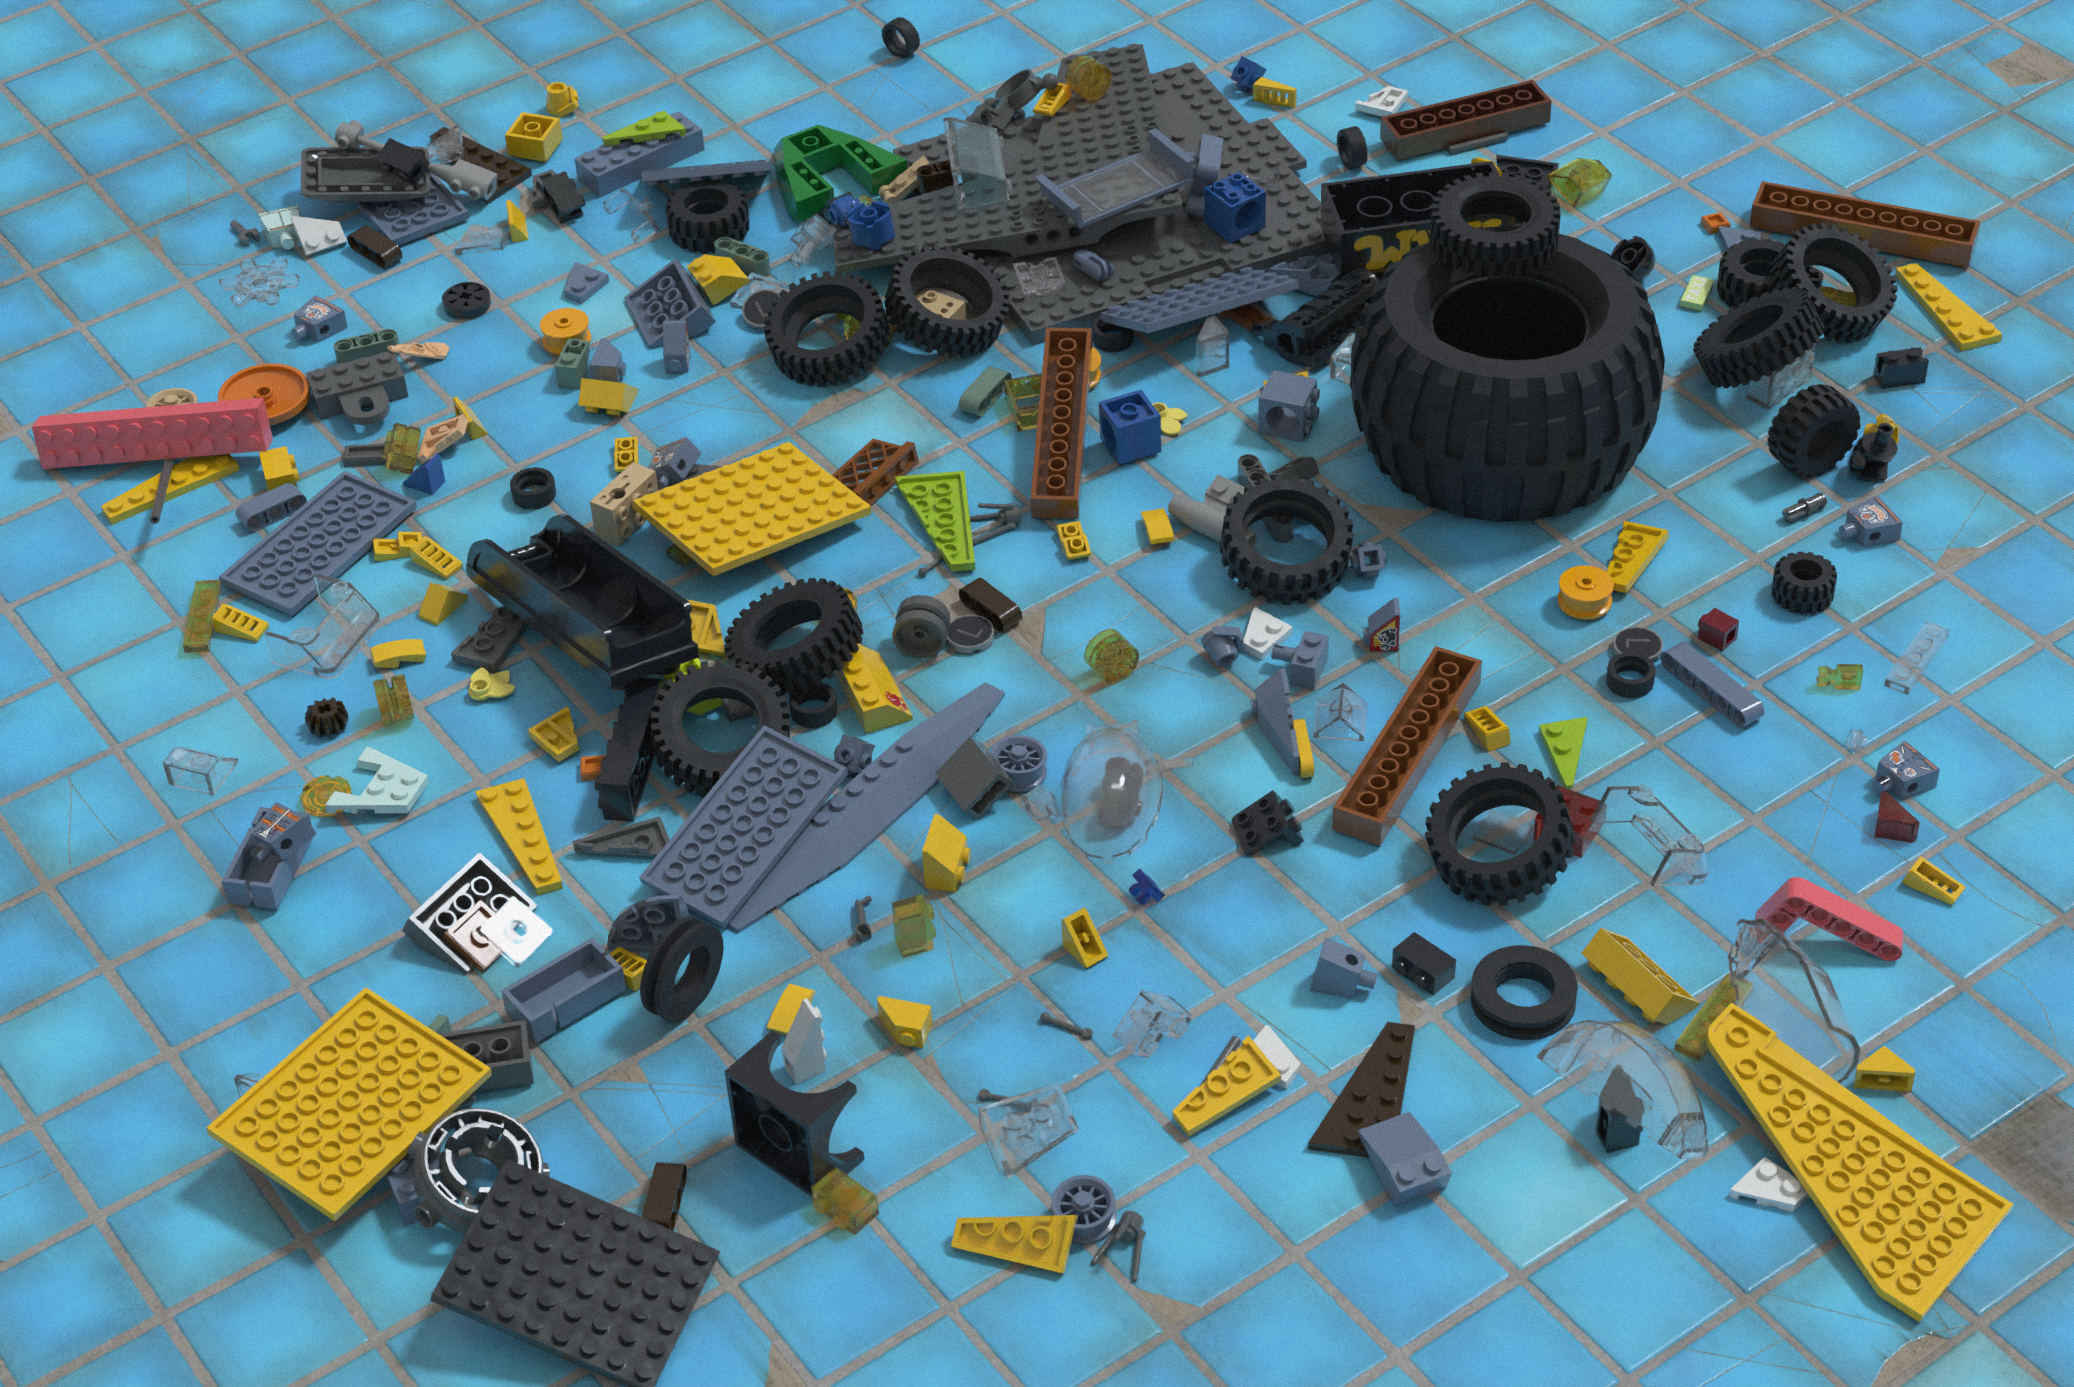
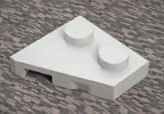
M1388 86L1380 92L1369 95V100L1365 102L1356 101L1355 110L1380 117L1395 114L1408 98V91Z
M1255 607L1245 633L1243 650L1263 660L1272 652L1275 643L1280 645L1293 634V627Z
M1766 1157L1758 1162L1730 1189V1197L1733 1199H1739V1195L1757 1199L1756 1204L1775 1206L1790 1212H1794L1810 1197L1796 1177Z

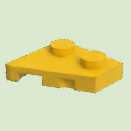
M568 707L563 708L528 729L529 737L558 762L579 750Z

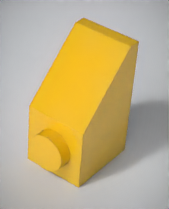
M878 996L879 1019L895 1042L906 1046L923 1048L933 1024L931 1006Z

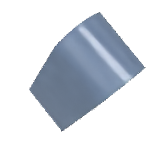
M286 483L242 503L236 509L235 515L247 530L256 532L291 516L307 503V499L294 484Z

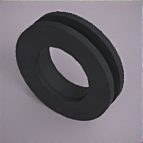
M687 916L677 920L665 930L654 945L646 961L641 978L640 997L647 1011L659 1015L669 1022H680L688 1018L706 999L716 981L723 958V938L716 927L704 923L695 917ZM690 953L685 972L674 986L678 970L686 956Z
M1528 945L1503 947L1486 955L1476 966L1472 976V1009L1482 1024L1504 1037L1517 1040L1546 1038L1562 1030L1571 1021L1576 1009L1577 979L1567 962L1551 951ZM1525 978L1542 983L1550 990L1552 996L1540 1005L1530 1007L1517 1006L1505 1001L1496 989L1507 980Z

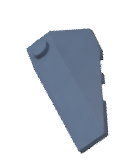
M1280 668L1255 689V700H1250L1251 714L1256 715L1259 727L1295 776L1299 775V752L1296 731L1293 729V711L1289 703L1290 690L1286 669Z

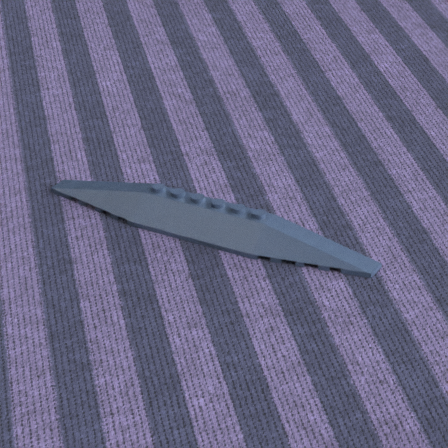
M985 682L901 736L819 809L726 926L740 933L766 917L765 913L770 909L775 908L777 910L785 905L786 900L791 896L803 894L806 892V887L816 881L820 883L829 877L828 873L836 868L841 870L846 867L941 781L935 773L969 737H972L976 731H980L984 725L985 718L988 715L991 716L1005 697V692Z

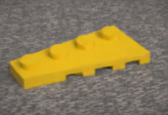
M1624 521L1622 533L1618 537L1617 548L1613 552V560L1610 561L1607 573L1614 582V591L1627 593L1668 540V530Z
M1248 1035L1242 1041V1045L1235 1052L1232 1051L1225 1058V1062L1217 1070H1213L1207 1076V1080L1200 1087H1196L1172 1111V1117L1189 1137L1280 1082L1281 1074Z
M1077 1215L957 1218L951 1247L1065 1273Z

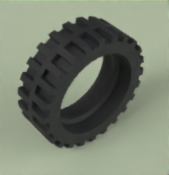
M1282 475L1274 476L1272 481L1262 478L1258 480V485L1253 486L1251 483L1244 487V494L1237 492L1233 498V504H1228L1223 520L1220 553L1222 554L1223 566H1229V577L1231 579L1237 578V586L1242 590L1246 587L1249 588L1251 596L1258 598L1259 595L1267 597L1266 602L1273 603L1274 599L1283 600V605H1290L1291 600H1298L1299 604L1307 603L1308 597L1313 596L1317 600L1322 597L1323 590L1327 592L1332 591L1335 587V582H1340L1343 578L1344 570H1347L1354 534L1352 533L1353 522L1352 519H1348L1349 511L1347 507H1340L1341 499L1337 495L1331 497L1328 494L1329 489L1323 485L1321 488L1314 486L1313 480L1307 479L1306 482L1298 481V476H1291V479L1288 480L1282 479ZM1278 515L1297 517L1309 522L1323 534L1327 541V549L1320 557L1307 563L1296 565L1280 564L1270 561L1254 551L1246 540V530L1253 523L1266 517Z
M1501 762L1500 767L1492 768L1491 764L1483 765L1484 770L1474 772L1471 769L1466 771L1467 776L1461 780L1457 777L1450 781L1452 787L1448 791L1442 789L1438 793L1440 801L1438 803L1432 802L1429 808L1432 817H1426L1425 825L1428 831L1425 832V836L1437 871L1445 885L1449 883L1452 892L1456 895L1463 892L1465 900L1470 902L1478 898L1482 905L1490 906L1491 901H1498L1500 906L1508 905V900L1517 899L1518 903L1526 901L1525 896L1533 892L1537 896L1543 892L1542 886L1546 883L1552 886L1557 881L1555 874L1558 871L1564 873L1568 867L1565 858H1572L1574 850L1571 843H1575V834L1563 794L1560 789H1556L1555 783L1550 777L1544 780L1540 770L1535 768L1531 773L1528 771L1527 765L1518 764L1517 768L1510 767L1509 762ZM1501 806H1522L1538 812L1544 820L1543 830L1534 844L1523 853L1511 859L1492 863L1478 862L1462 856L1457 850L1456 843L1462 830L1472 819L1487 810Z

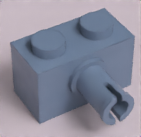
M1305 631L1299 646H1296V648L1274 644L1271 658L1291 662V686L1315 690L1328 660L1329 636Z

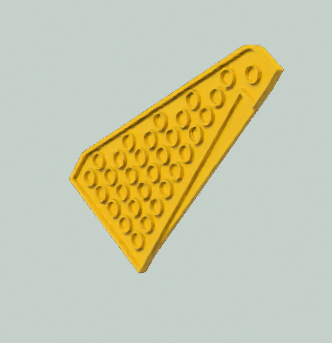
M1730 1003L1708 1029L1706 1043L1709 1051L1877 1295L1918 1322H1921L2010 1213L2013 1203L1944 1161L1778 1039L1775 1031L1735 1004Z

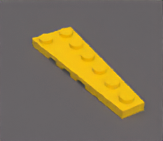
M1917 263L1896 268V277L1960 351L2001 342L2002 333L1992 323L1986 321Z
M230 454L188 457L173 465L164 503L239 471L238 463ZM161 473L101 505L102 512L109 522L113 525L153 508Z
M525 778L475 791L477 801L487 817L492 820L494 828L504 839L507 848L513 853L515 861L523 869L524 875L536 894L541 895L562 889V880Z

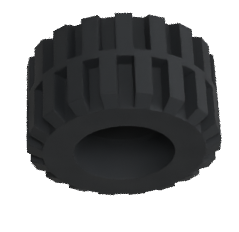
M1803 551L1796 554L1789 553L1787 556L1781 557L1780 561H1777L1775 564L1771 589L1772 597L1775 598L1774 601L1777 604H1781L1783 609H1789L1793 613L1815 614L1816 611H1824L1825 607L1831 605V601L1834 598L1837 580L1836 568L1834 565H1831L1830 560L1823 559V556L1819 554L1814 555L1812 552L1803 553Z

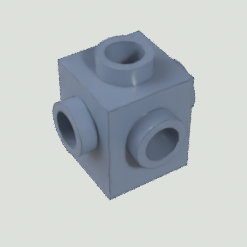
M1373 541L1358 544L1359 548L1352 550L1353 555H1350L1352 569H1355L1356 574L1363 573L1364 577L1377 576L1378 571L1385 569V564L1387 563L1386 553L1382 550V544L1373 546ZM1364 556H1367L1370 560L1368 565H1365Z
M843 734L840 743L835 748L833 761L846 767L848 775L854 776L855 772H862L872 763V753L875 745L855 736Z

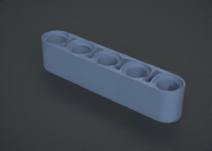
M1680 642L1661 653V663L1669 673L1739 728H1743L1764 716V707L1758 698L1686 642Z

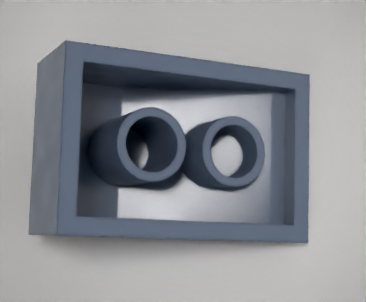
M1410 1112L1358 1130L1357 1133L1395 1207L1447 1187L1452 1172L1439 1147Z

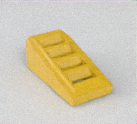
M1260 77L1253 84V101L1291 108L1296 107V88L1264 77Z
M1058 83L1057 87L1053 90L1045 89L1033 108V113L1052 117L1072 96L1069 85Z
M426 536L410 548L412 562L445 579H448L463 567V563Z
M222 604L212 616L215 632L256 642L269 627L268 622L227 604Z
M1487 706L1464 713L1465 720L1488 751L1505 747L1511 743L1509 727Z
M1921 856L1902 880L1907 886L1950 905L1954 904L1966 888ZM1949 888L1954 891L1950 894L1947 892V889Z
M617 947L609 955L618 964L625 961L620 965L623 968L625 984L635 992L640 988L647 960L621 947Z

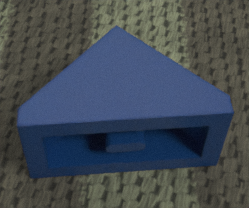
M436 453L416 468L402 484L405 487L433 495L445 483L441 456Z

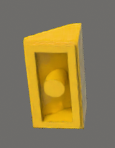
M507 200L506 206L512 241L528 240L525 215L516 205Z
M453 397L455 415L464 414L468 419L466 431L471 439L474 440L487 435L488 432L473 410L458 397Z

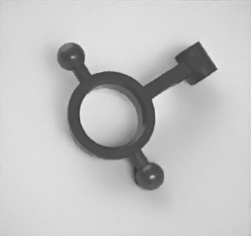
M1030 69L1016 73L999 87L995 93V98L989 97L985 99L983 104L976 107L972 115L966 117V129L971 134H976L989 128L996 132L1004 130L1015 111L1028 104L1040 90L1044 88L1053 90L1057 87V76L1048 73L1041 79V77H1036Z

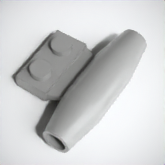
M1217 475L1205 492L1204 503L1176 495L1168 505V512L1189 528L1221 542L1226 508L1229 503L1233 504V498L1237 492L1244 494V487ZM1248 528L1245 535L1246 540L1253 547L1257 534Z

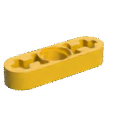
M1305 719L1293 720V729L1296 731L1300 778L1314 777V761Z

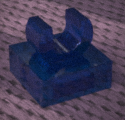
M1140 868L1132 875L1138 883L1133 884L1128 891L1134 896L1141 892L1136 898L1141 905L1146 904L1150 896L1157 902L1165 896L1153 879Z

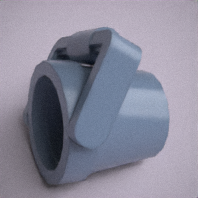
M1214 626L1212 630L1201 638V643L1218 667H1223L1233 663L1238 658V652L1241 651V647L1244 644V637L1238 627Z

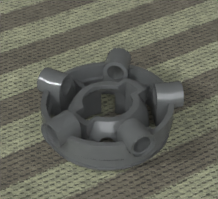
M470 1108L451 1113L439 1120L427 1134L419 1131L407 1151V1154L415 1158L412 1168V1179L415 1192L421 1204L414 1208V1214L419 1223L427 1229H431L440 1222L452 1230L466 1234L491 1187H480L476 1197L468 1196L462 1192L467 1181L455 1169V1165L460 1160L459 1150L471 1148L474 1156H479L492 1162L499 1173L506 1160L509 1159L550 1177L548 1163H543L541 1150L532 1134L514 1118L491 1109ZM455 1129L456 1132L448 1138L445 1150L441 1153L439 1169L430 1171L429 1166L441 1150L448 1130ZM456 1200H459L467 1205L475 1206L478 1210L464 1207L456 1203Z

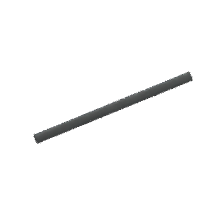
M175 458L165 459L150 517V521L153 524H157L160 521Z

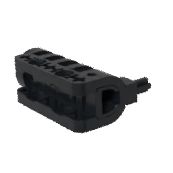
M1355 268L1341 280L1329 286L1326 291L1316 295L1312 301L1306 302L1297 311L1290 313L1282 320L1274 319L1267 325L1253 322V328L1250 329V333L1263 337L1265 346L1275 347L1276 352L1290 363L1310 368L1321 366L1354 342L1366 303L1370 304L1375 284L1379 281L1367 269Z

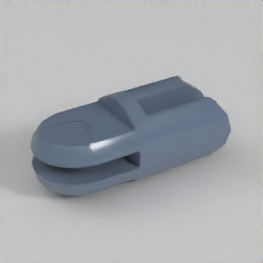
M1078 250L1074 253L1073 264L1075 267L1095 280H1104L1114 275V266L1095 253L1088 250Z

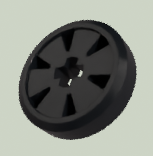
M462 282L453 285L442 295L444 311L450 316L457 318H471L480 315L491 305L490 291L483 284L476 282Z

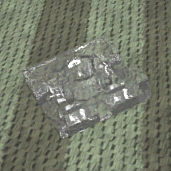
M1056 257L1046 258L1044 261H1040L1037 266L1031 265V263L1025 264V262L1013 264V273L1022 298H1034L1036 296L1066 292V282Z

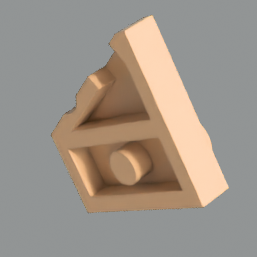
M464 414L426 428L417 456L422 464L464 436L468 424V419Z

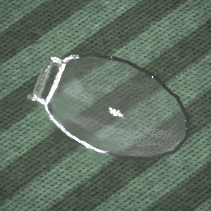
M1133 720L1132 723L1100 726L1087 724L1086 736L1073 749L1066 761L1061 780L1063 826L1070 837L1072 846L1087 859L1089 856L1100 858L1103 860V863H1111L1114 857L1129 853L1130 856L1147 840L1148 831L1151 826H1155L1159 818L1164 793L1160 767L1144 739L1139 737L1140 728L1138 720Z

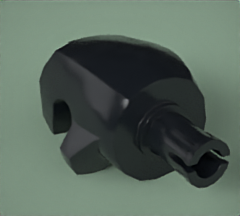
M1881 423L1878 426L1877 432L1866 434L1856 442L1848 457V473L1855 475L1857 479L1879 482L1880 480L1887 479L1888 462L1897 453L1896 441L1891 437L1893 427L1890 424Z

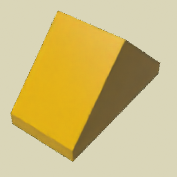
M430 582L418 614L419 618L438 626L468 599V594L449 586Z
M1086 907L1061 919L1062 945L1084 968L1109 956Z
M1883 1046L1857 1065L1853 1086L1859 1089L1911 1092L1915 1069L1887 1047Z

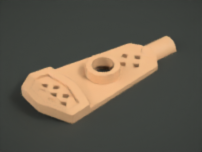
M437 342L396 344V346L389 345L387 347L391 352H399L404 355L444 360L450 349L445 343Z

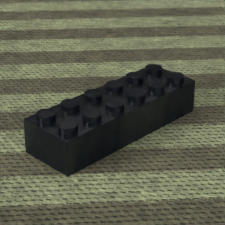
M637 679V684L624 692V703L619 706L618 721L613 724L612 739H609L607 742L606 757H603L601 760L600 775H597L595 778V790L599 792L598 807L602 809L604 820L634 822L655 758L652 745L651 712L653 711L655 699L658 700V692L661 688L663 689L662 679Z

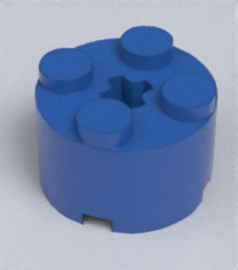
M873 201L870 206L865 207L864 203L849 210L848 224L853 245L877 250L881 248V244L895 237L891 211L886 203Z

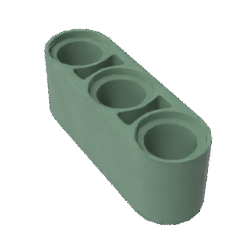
M727 237L719 238L714 242L716 256L732 258L745 275L756 279H764L770 275L768 252Z
M385 329L338 340L333 345L337 364L357 360L361 357L377 355L381 352H389L390 350L387 347L389 345L396 346V344H399V339L395 330ZM395 352L396 357L400 355L399 352Z
M988 366L961 395L958 404L959 410L978 417L984 416L1010 387L1012 381L1011 373Z

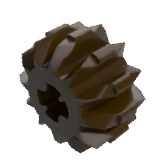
M325 697L322 701L314 700V705L307 706V712L305 713V722L308 725L311 734H317L319 738L327 735L329 738L332 734L339 735L340 730L346 729L349 718L345 705L342 701H336L335 697L330 700H326Z

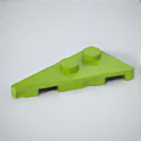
M661 111L603 136L602 140L603 144L607 146L620 145V140L633 138L634 143L650 141L652 139H665V136L669 133L678 132L680 136H685L686 128L667 112Z
M1587 717L1539 725V734L1565 793H1571V788L1574 786L1575 774L1587 728Z

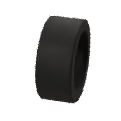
M897 17L884 25L882 39L886 48L894 56L905 58L919 48V34L913 24L907 19ZM896 31H898L902 35L903 39L905 40V44H903L900 41Z
M1353 126L1339 130L1337 133V148L1345 167L1349 169L1365 165L1368 151L1366 140L1360 128Z
M1099 316L1092 323V342L1103 351H1122L1130 347L1134 342V330L1102 322L1101 316ZM1110 330L1121 331L1122 333L1116 335L1105 334L1104 332Z
M533 467L523 469L517 472L510 480L512 499L516 505L522 508H541L552 502L556 496L554 476L544 468ZM531 485L544 486L543 488L536 491L522 490L525 487Z
M1620 653L1615 655L1608 663L1607 686L1613 693L1621 697H1642L1653 689L1656 669L1654 663L1640 653ZM1630 670L1636 671L1644 677L1631 680L1625 679L1617 673Z
M814 683L809 686V691L803 692L802 689L797 690V695L789 697L791 717L799 725L812 728L820 727L830 723L836 717L838 711L835 690L828 684L823 683L816 687ZM810 700L827 702L824 706L816 709L800 707L802 703Z

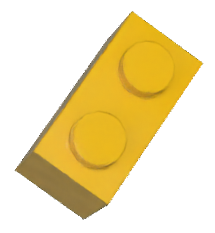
M286 446L259 452L268 491L286 483H292L296 486V482H300L294 455H288Z

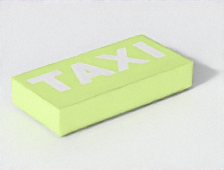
M1693 275L1680 300V307L1702 311L1714 286V279Z

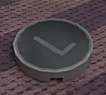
M762 289L755 291L747 297L743 303L742 313L745 322L751 328L755 327L764 330V318L768 316V307H773L772 301L774 298L781 299L778 292L771 289Z
M963 615L953 619L947 631L949 647L965 654H972L975 650H979V652L986 650L994 640L992 623L978 615Z
M1638 626L1627 627L1620 630L1614 636L1612 649L1614 655L1625 652L1640 653L1654 662V660L1660 658L1663 651V641L1655 631Z

